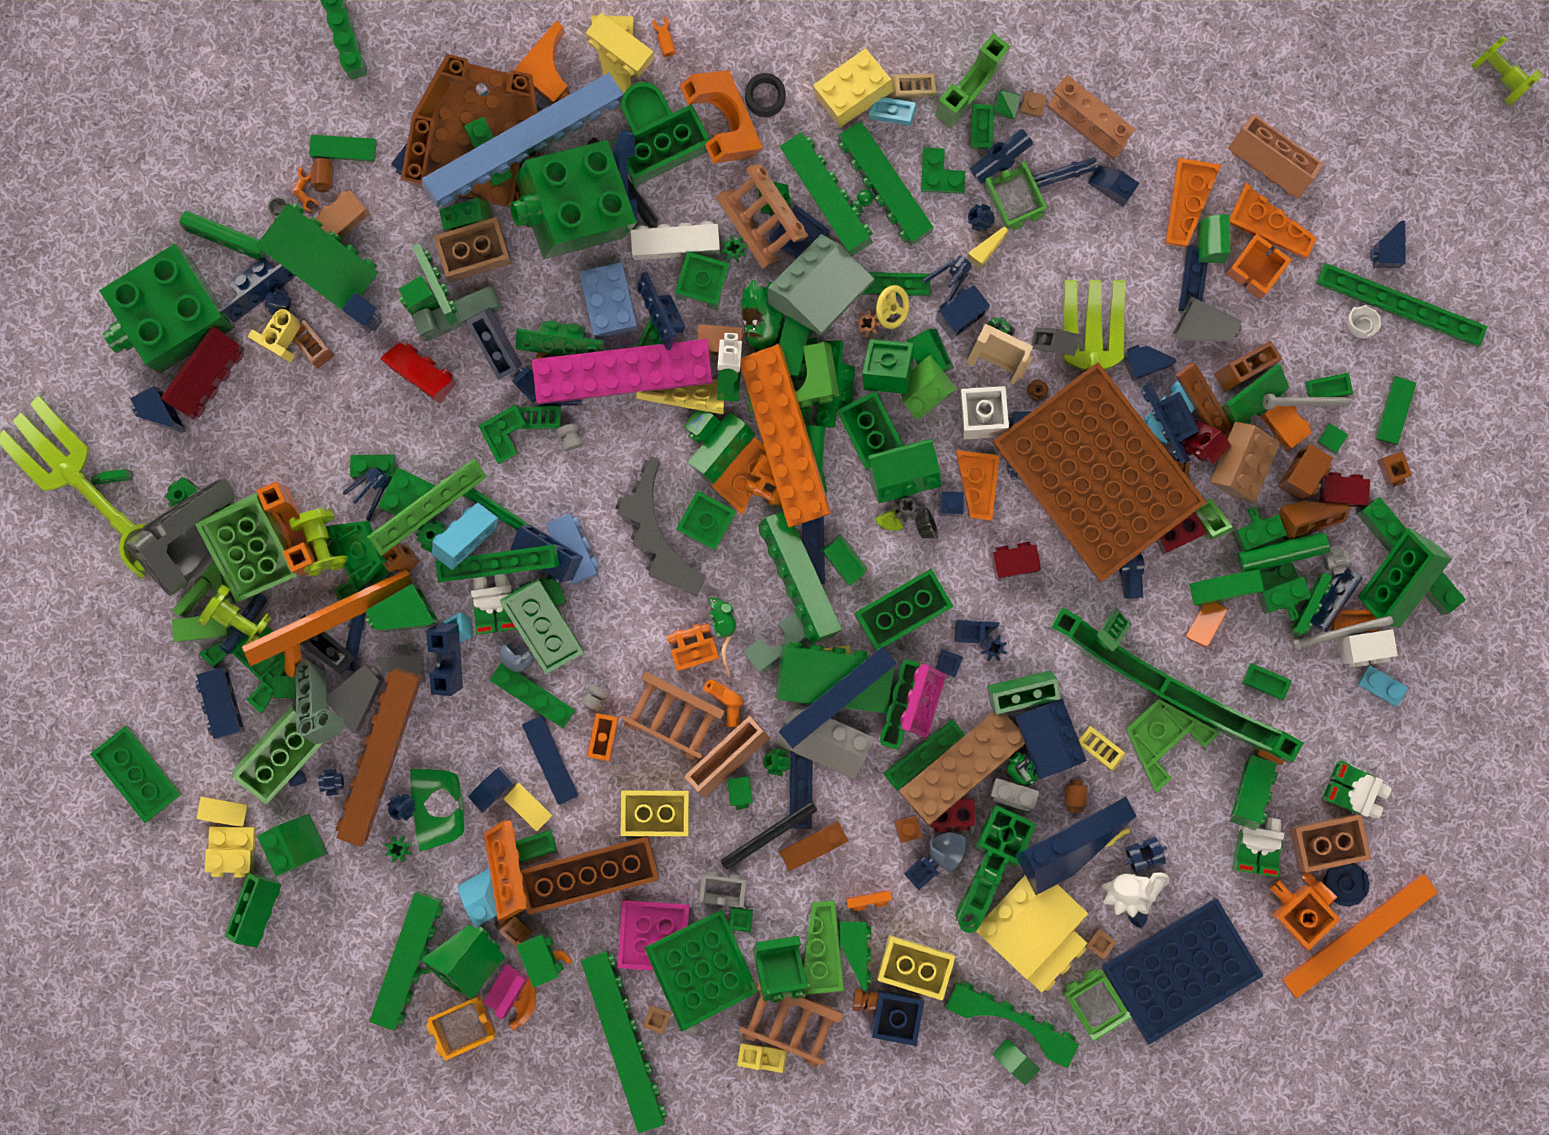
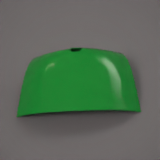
M410 769L411 797L415 801L414 808L416 810L413 812L419 851L438 847L461 837L464 833V803L459 777L455 773L445 770ZM443 788L455 801H458L459 809L456 808L447 817H435L428 813L424 803L432 793Z

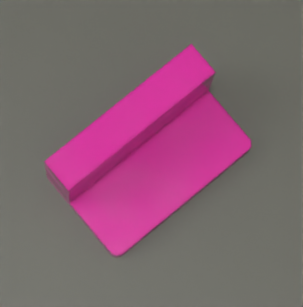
M505 965L485 998L484 1004L496 1011L494 1015L500 1019L505 1018L529 977L512 966Z

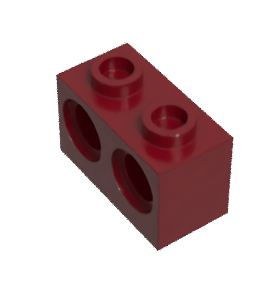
M1195 419L1200 431L1182 440L1181 443L1189 456L1193 454L1202 462L1205 460L1214 464L1229 449L1231 444L1220 430Z
M1193 512L1170 530L1173 535L1171 541L1165 540L1162 536L1156 542L1162 554H1166L1206 535V532L1196 512ZM1185 520L1191 522V532H1188L1183 528V522Z
M960 799L946 811V819L944 821L938 822L935 820L929 827H934L935 832L948 831V827H957V831L970 830V826H975L974 799ZM962 808L967 809L969 813L968 818L964 821H960L957 818V812Z

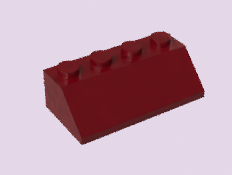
M212 326L161 399L193 420L196 417H200L205 411L207 401L213 399L218 393L217 387L222 381L225 382L231 374L230 369L234 364H238L242 360L245 349Z

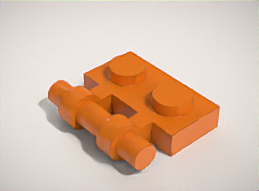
M761 454L751 473L758 477L756 483L747 480L744 487L750 490V493L756 497L759 495L766 499L767 503L772 506L777 505L782 508L768 457ZM766 482L775 487L772 492L764 489Z
M698 623L693 625V628L683 631L679 629L674 631L673 634L666 636L669 644L677 642L679 648L670 650L677 672L719 659L713 637L705 640L703 637V633L711 631L709 623L702 625ZM697 637L698 642L685 646L684 639Z

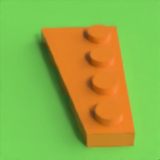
M1178 158L1165 244L1179 247L1188 246L1221 164Z
M1247 182L1245 183L1230 215V225L1254 236L1258 234L1267 242L1307 259L1317 238L1296 221L1288 218L1285 212L1273 206L1262 194L1259 195L1254 191L1251 185Z

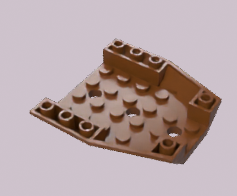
M446 54L412 114L401 180L423 188L422 178L472 151V144L463 128L468 123L484 117L493 137H496L537 114L532 75L514 70L506 73L470 64L466 58ZM478 84H483L487 87V95L482 96L477 93L476 87ZM532 152L526 160L540 157L541 152ZM525 161L521 163L515 162L510 165L509 170L513 176L512 179L494 187L491 186L489 181L483 185L478 183L472 187V191L463 196L459 194L457 196L471 200L480 198L490 202V204L510 208V204L521 197L515 176Z

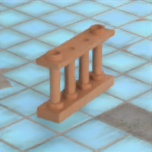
M1066 75L1053 91L1055 96L1048 103L1047 108L1112 160H1115L1128 144L1127 140L1136 129L1069 75Z
M761 164L746 168L751 177L736 191L730 189L720 192L716 198L762 269L774 266L780 261L776 252L791 239L793 242L806 239L808 235L802 223L798 221L769 177L768 171ZM757 185L762 196L746 209L741 198ZM768 203L774 214L758 227L752 216ZM780 221L787 232L770 246L764 234Z
M645 671L642 680L646 681L644 684L646 687L631 717L622 716L621 719L626 721L624 726L634 731L638 727L685 751L683 755L694 761L696 758L702 759L703 755L697 751L712 721H715L716 718L722 719L725 711ZM660 688L666 691L664 694L665 698L649 728L638 721L653 691ZM678 697L685 701V708L669 738L659 733L658 730L673 700L676 701ZM699 708L705 711V717L688 748L680 744L678 740L693 710L696 711Z
M758 982L756 989L760 990L759 994L761 996L749 1026L741 1024L740 1032L743 1033L742 1036L751 1041H755L757 1038L806 1058L805 1062L812 1066L824 1065L825 1059L820 1057L819 1054L831 1024H834L835 1021L840 1023L843 1012L807 997L799 999L786 997L780 1001L782 1004L769 1035L757 1031L768 1001H763L760 983ZM794 1004L802 1007V1014L789 1044L777 1038L789 1008L793 1007ZM816 1013L822 1016L823 1022L811 1052L798 1048L810 1016Z

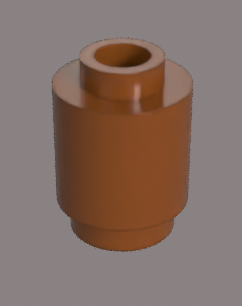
M318 158L312 164L311 187L315 188L317 192L325 193L333 188L334 167L331 160Z
M1070 780V784H1065L1064 805L1067 806L1066 811L1080 813L1084 812V807H1087L1088 785L1083 784V780Z

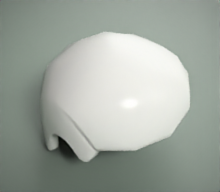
M1367 305L1358 308L1354 307L1347 318V328L1357 338L1372 337L1378 333L1381 327L1380 315L1376 310Z

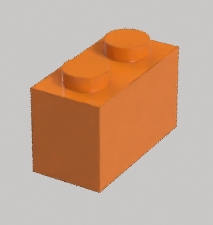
M1275 406L1274 409H1269L1260 418L1284 449L1288 451L1312 433L1310 430L1311 426L1305 418H1301L1297 414L1296 406Z
M596 713L587 757L611 761L620 717Z

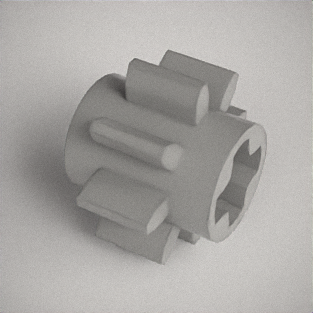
M1340 546L1329 548V553L1323 555L1324 566L1327 571L1333 570L1334 575L1344 573L1346 567L1350 566V557L1347 550H1340Z

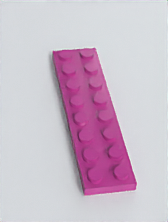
M707 339L673 343L671 350H666L664 344L532 360L537 404L713 384Z

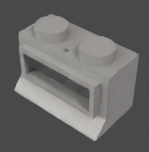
M993 778L987 800L1030 813L1031 809L1035 808L1039 791Z
M708 871L707 875L702 874L699 895L700 903L743 908L747 880H742L743 876L730 874L729 878L720 877L721 873ZM707 882L740 886L739 897L706 893Z

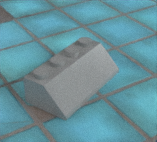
M792 702L782 727L807 707ZM830 718L793 749L780 733L774 744L855 780L870 750L874 737Z

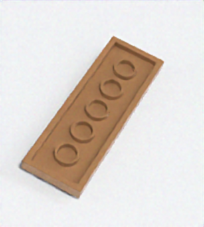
M993 712L899 791V794L920 818L930 826L1025 745L1020 729L1005 713L996 715Z

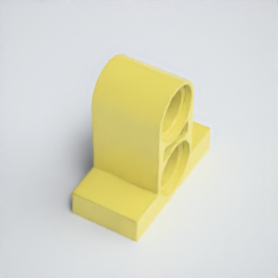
M281 309L273 315L262 334L252 329L248 337L291 363L295 355L286 349L298 332L300 321L289 311Z

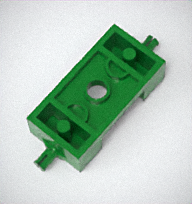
M1256 507L1247 510L1252 522L1246 527L1232 532L1240 552L1284 542L1283 536L1287 535L1279 515L1260 519ZM1293 562L1275 566L1273 571L1261 570L1265 592L1257 593V597L1264 614L1279 609H1286L1290 621L1299 619L1300 617L1295 606L1300 601L1311 598L1304 576L1298 577Z

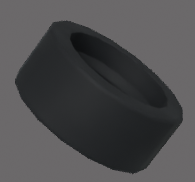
M761 73L749 80L745 89V101L753 114L759 117H771L779 113L785 105L786 90L780 78L770 73ZM768 83L777 89L778 99L775 104L770 107H760L755 103L753 91L759 84Z

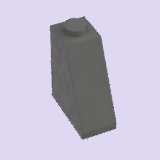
M1191 297L1171 336L1179 341H1232L1234 337L1240 334L1242 321Z
M364 664L326 697L327 704L338 716L344 719L345 725L352 733L360 731L383 682L380 679L382 674L374 665L370 667Z

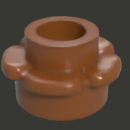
M1035 379L1028 385L1027 393L1032 400H1043L1047 397L1049 388L1045 382Z

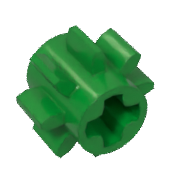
M730 235L728 242H722L725 245V249L721 253L728 254L726 259L728 262L733 258L739 263V258L742 256L747 257L744 249H747L748 246L747 244L741 245L743 241L741 236L738 240H735ZM733 245L738 247L736 254L730 251L733 249Z
M771 748V753H767L764 756L763 765L768 769L767 774L783 776V772L789 770L791 760L786 755V750Z
M395 836L391 837L392 843L385 844L388 847V852L385 856L390 855L393 857V863L398 858L405 862V855L413 854L411 851H408L412 842L406 843L405 836H402L400 840H397ZM397 845H402L403 850H401L400 853L394 852V849L397 847Z

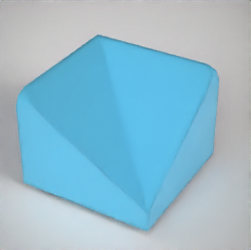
M460 612L444 621L446 624H459L460 643L473 637L472 622L469 616Z

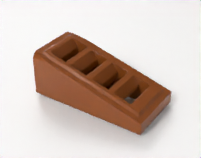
M306 320L302 321L293 340L310 362L319 369L334 356V353ZM308 330L309 332L299 340L298 336ZM313 336V339L304 346L303 344ZM316 344H319L311 353L309 352Z

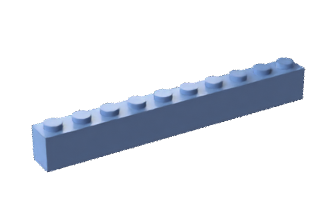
M607 73L422 178V187L435 207L440 205L443 207L453 202L454 197L461 194L463 196L472 191V187L480 183V185L487 183L491 180L492 175L497 172L499 174L506 172L510 169L511 164L525 161L529 154L534 151L536 153L541 152L551 141L558 142L566 136L565 133L581 129L584 123L590 119L591 121L597 120L602 116V112L607 109L610 111L616 109L621 104L623 93L611 74Z

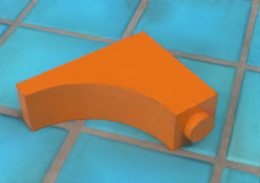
M558 21L549 28L514 69L515 71L532 75L534 91L551 105L567 97L570 92L568 85L563 82L555 68V52L560 39L565 34L563 26Z

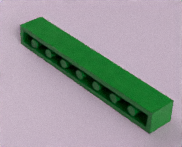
M608 950L582 958L580 961L638 1134L660 1127L665 1123L664 1118L667 1117V1112L664 1104H659L657 1096H660V1091L657 1083H652L650 1077L653 1074L652 1067L649 1061L645 1062L643 1053L646 1052L642 1039L638 1040L635 1033L638 1031V1026L635 1018H630L628 1010L631 1009L628 997H623L621 988H624L621 976H616L614 967L617 966L613 953L609 954Z

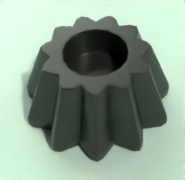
M926 508L915 518L917 530L921 538L937 539L939 538V533L931 511Z

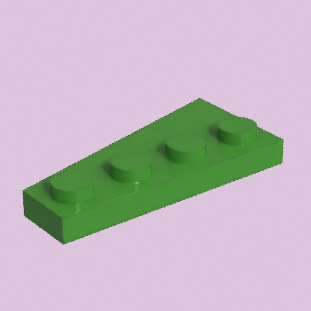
M835 900L812 903L803 966L806 982L810 983L811 987L807 994L844 991Z

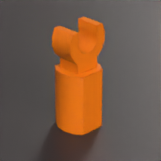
M664 17V26H658L656 20H653V28L658 33L657 39L662 56L669 57L675 55L677 51L672 34L668 31V18Z
M1309 872L1301 876L1300 879L1307 886H1310L1328 906L1335 901L1337 896L1322 881L1318 882Z

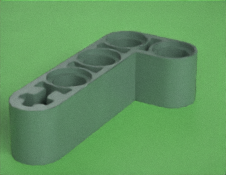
M491 286L454 301L458 310L455 313L458 321L451 325L441 307L434 311H431L429 308L422 309L414 313L412 319L420 337L424 341H430L466 325V321L471 316L486 308L491 307L494 313L500 310L502 305L494 287Z
M302 660L297 665L295 672L297 734L314 744H320L339 735L344 729L345 722L342 717L327 710L325 670L309 660Z

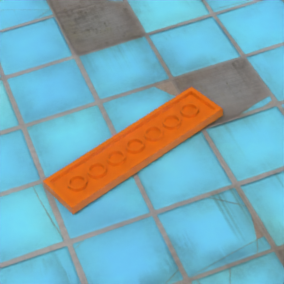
M778 344L742 357L740 366L788 527H794L830 515L831 510L781 345Z

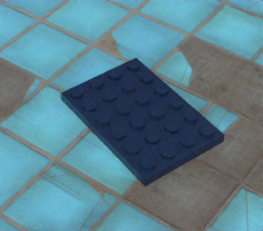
M1216 897L1101 965L1148 1045L1263 977L1262 972Z

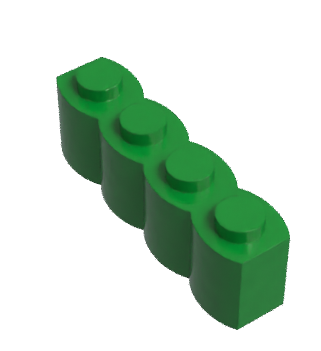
M321 0V4L327 13V23L333 32L334 45L340 53L339 60L342 68L351 80L366 76V63L360 54V44L354 35V26L348 16L346 1Z
M906 659L900 667V681L896 684L893 691L894 702L887 711V724L882 729L880 735L882 746L898 750L904 742L905 732L904 729H901V717L903 712L907 711L909 704L907 702L908 694L914 688V674L916 669L920 668L921 663Z

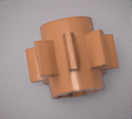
M868 310L867 315L859 313L861 318L855 322L860 327L857 332L861 334L866 331L865 335L867 338H870L871 333L879 335L877 330L879 327H882V324L878 321L877 314L873 317L871 310ZM867 320H871V321H872V322H871V325H872L871 328L866 327V326H867V323H866Z

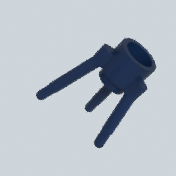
M959 256L956 260L951 258L945 265L924 278L922 282H928L950 267L949 272L953 278L947 286L951 288L955 282L956 284L946 301L948 299L952 301L961 283L968 276L967 273L972 268L971 263L963 256Z
M375 466L344 490L343 495L348 494L365 481L367 484L352 501L353 504H356L370 487L374 490L379 487L366 517V520L370 521L384 489L389 485L386 481L389 477L384 471Z

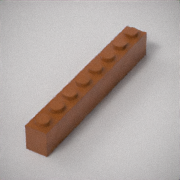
M395 668L387 674L385 680L387 688L385 693H381L378 700L380 709L378 714L375 713L372 718L371 726L373 730L371 735L368 734L365 739L364 747L366 750L364 756L361 755L358 760L357 768L359 771L357 777L354 776L351 781L350 789L352 792L350 798L347 797L344 802L343 810H345L343 819L340 818L336 825V831H338L337 839L359 847L367 843L423 676L400 668Z

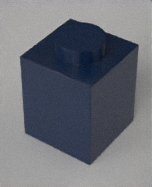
M942 491L940 493L939 516L961 517L964 514V492Z

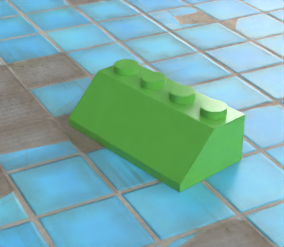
M292 704L233 768L232 778L267 805L324 742L314 744L297 734L296 707Z

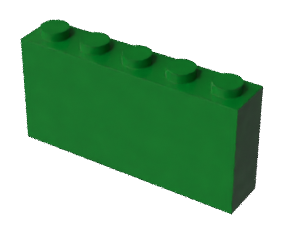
M295 202L292 206L288 203L256 246L342 310L355 292L360 296L379 273L375 269L378 265L368 258L365 261L357 256L359 251L350 244L345 247L339 242L341 237L332 230L329 233L321 228L324 224L313 216L309 219L303 215L305 210Z
M789 641V645L782 644L775 697L783 701L812 704L871 655H867L868 652L863 650H854V653H848L845 648L840 647L824 650V646L811 644L810 648L802 647V643ZM894 667L843 708L887 713Z

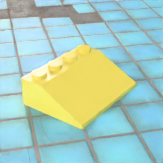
M1025 875L982 921L976 932L1022 976L1029 980L1089 914L1058 884L1035 895Z

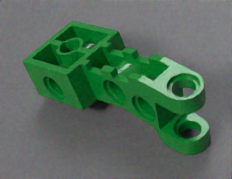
M997 805L990 809L973 848L982 852L983 856L955 913L961 930L967 933H973L978 930L992 902L993 895L1000 883L1006 865L1013 868L1020 865L1015 854L1027 848L1037 824ZM966 915H973L971 920H963Z

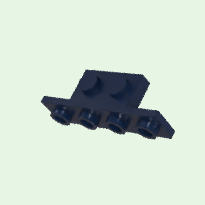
M264 257L230 282L238 296L224 305L221 310L234 323L263 302L268 292L275 293L276 288L280 289L296 276L281 264L273 268Z
M643 272L637 284L638 292L642 295L645 308L652 317V323L657 328L660 340L663 342L666 350H671L676 333L684 332V322L671 295L658 296L648 272Z
M1151 382L1143 384L1144 390L1142 394L1145 400L1151 403L1154 409L1152 414L1155 420L1161 422L1164 428L1162 430L1163 436L1167 442H1171L1174 448L1172 453L1175 459L1182 464L1191 461L1181 441L1199 432L1200 429L1181 392H1177L1160 401Z

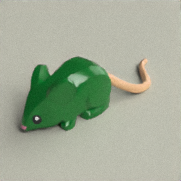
M709 597L708 600L713 611H710L711 619H714L713 626L716 637L726 638L722 647V658L728 677H731L726 660V648L737 627L736 620L732 615L733 607L731 604L723 602L718 598Z

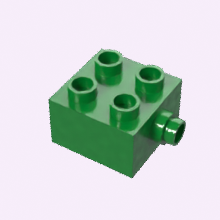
M608 140L525 160L515 176L521 197L510 204L511 216L516 226L526 225L527 227H532L543 260L623 239L637 223Z
M175 243L99 290L117 321L109 325L110 329L103 333V337L110 348L117 354L124 349L129 351L134 347L144 364L160 374L193 354L212 326L223 334L234 328L231 320L221 310V304L190 255Z

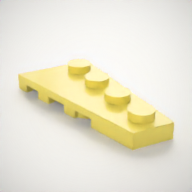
M590 15L592 24L598 18L597 15ZM607 16L633 36L634 17ZM598 49L603 76L610 73L624 94L632 86V76L626 74L622 70L623 66L619 63L609 61L605 57L606 53Z
M712 379L713 384L636 393V398L641 400L724 414V400H717L718 379Z

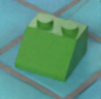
M929 355L912 370L908 393L901 394L903 403L918 420L941 404L957 388L933 357Z

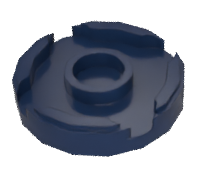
M1355 863L1331 867L1324 877V884L1337 896L1333 902L1338 905L1348 907L1358 905L1369 892L1370 882L1368 875Z

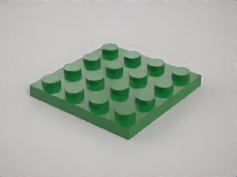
M718 910L644 947L680 1031H685L759 992L756 989L755 982L723 910Z

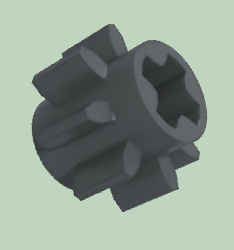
M905 496L903 499H895L898 505H894L891 510H895L897 513L895 519L898 517L903 518L905 523L909 516L915 519L917 515L914 511L920 509V506H916L915 503L917 498L911 499ZM908 505L909 509L904 511L902 508Z

